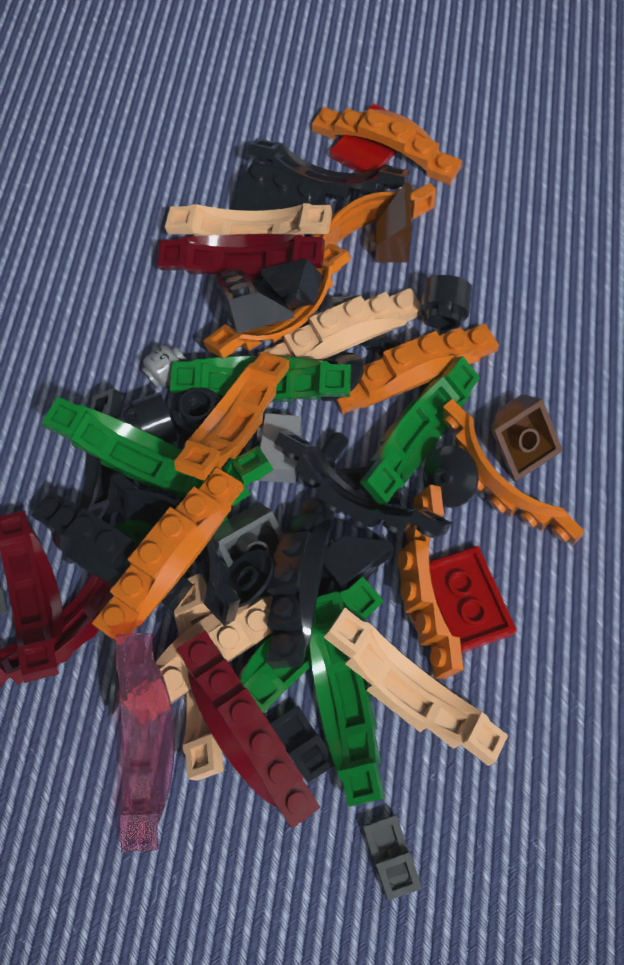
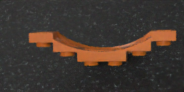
M323 107L312 123L313 132L334 140L338 135H351L385 144L415 161L427 171V177L451 185L462 167L461 159L440 152V143L433 141L419 125L407 117L391 111L369 109L357 112L346 108L343 113H339Z
M431 183L421 188H416L411 192L412 219L435 207L437 189ZM400 189L395 192L372 193L354 200L342 210L333 213L329 234H316L312 237L323 236L325 247L328 244L336 246L354 231L377 222Z
M328 244L324 248L323 268H316L323 278L315 304L293 309L289 306L293 311L294 318L238 334L234 328L224 324L203 340L206 349L225 359L240 346L250 351L260 345L262 341L270 340L275 343L282 339L284 335L298 329L317 311L327 290L334 285L331 278L332 274L338 272L341 267L351 260L349 252L333 244Z
M485 323L467 331H463L459 327L442 335H438L437 331L431 332L384 351L382 359L364 366L363 376L358 385L350 392V397H342L334 401L342 415L358 408L369 407L428 383L433 379L440 378L457 357L464 356L470 365L479 362L482 357L497 352L499 344Z
M262 352L253 363H250L204 422L186 441L185 448L175 459V470L205 480L214 468L221 469L229 457L236 459L262 424L263 412L276 396V386L289 370V360Z
M453 399L443 406L444 423L452 432L456 433L459 431L455 436V445L466 450L476 462L479 474L476 490L478 492L483 490L491 498L489 500L491 506L499 514L505 512L509 517H512L520 510L522 512L520 514L522 520L530 528L533 529L536 526L541 532L551 524L553 526L552 532L561 542L565 543L568 541L572 546L575 545L582 538L585 531L562 507L543 503L524 494L505 480L483 453L475 434L474 419Z
M216 467L199 489L193 487L176 509L169 507L128 558L131 564L130 567L110 590V593L113 595L112 599L92 624L119 645H122L136 627L141 626L195 561L231 511L232 503L244 489L243 484Z
M429 485L414 497L413 509L426 507L439 516H444L441 487ZM415 524L412 530L405 532L407 543L403 549L398 551L397 564L400 569L401 598L404 604V612L407 613L411 623L418 632L419 645L430 646L431 648L430 662L433 666L434 678L447 679L464 670L460 637H453L438 608L429 572L430 537L416 530L417 525Z

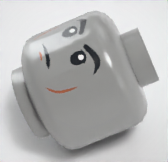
M161 345L144 358L142 372L156 388L159 386L169 388L172 361L185 362L186 358L177 347L171 350L168 346Z

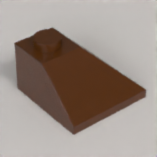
M404 183L377 221L376 235L370 236V251H376V263H409L412 229L411 183Z
M521 394L498 409L491 430L513 481L517 482L563 451L543 399Z

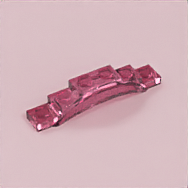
M153 633L117 634L115 636L116 671H118L123 751L122 811L120 815L121 852L157 850L159 846L158 823L166 805L173 773L175 752L173 709L166 682L153 659Z

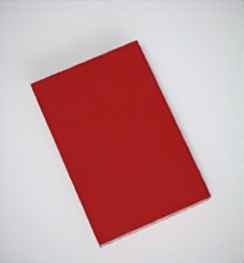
M374 103L368 108V110H386ZM344 135L330 150V158L359 173L387 164L397 153V150L368 138Z
M478 545L429 562L431 583L438 608L453 637H460L461 653L516 635L517 629Z

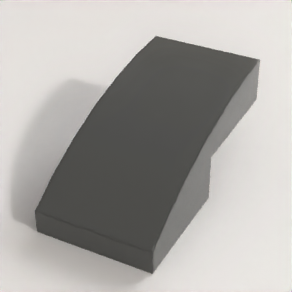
M394 814L362 825L387 900L389 901L422 889L397 815Z

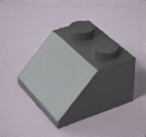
M259 502L223 522L213 536L219 543L218 558L229 568L240 556L252 550H264L272 557L276 552L279 537L283 533L273 512Z

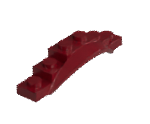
M300 234L211 235L181 237L177 240H160L157 266L161 271L188 270L190 274H218V276H221V272L225 270L238 269V271L243 270L255 278H264L261 275L262 269L303 259H308L315 268H323L325 240L323 236L304 237Z
M26 511L0 516V552L12 607L21 674L24 683L59 674L54 646L59 641L63 631V606L55 575L33 529L29 527Z
M91 574L79 594L63 610V631L59 641L54 646L57 666L67 661L72 653L86 641L96 636L99 629L92 622L112 599L113 595L110 593V590L114 587L113 585ZM17 642L0 649V688L8 678L14 680L18 685L23 681L17 652Z
M206 630L178 647L176 652L187 667L191 690L204 721L219 748L243 780L262 799L278 808L290 828H294L320 809V805L303 781V776L286 752V747L248 689L243 686L226 658H223Z

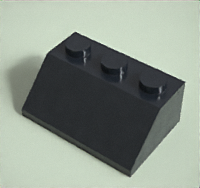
M253 160L240 180L232 210H277L295 207L303 203L326 205V187Z
M228 269L221 272V276L215 277L223 310L237 334L294 318L293 311L271 286L243 270L238 271V269Z

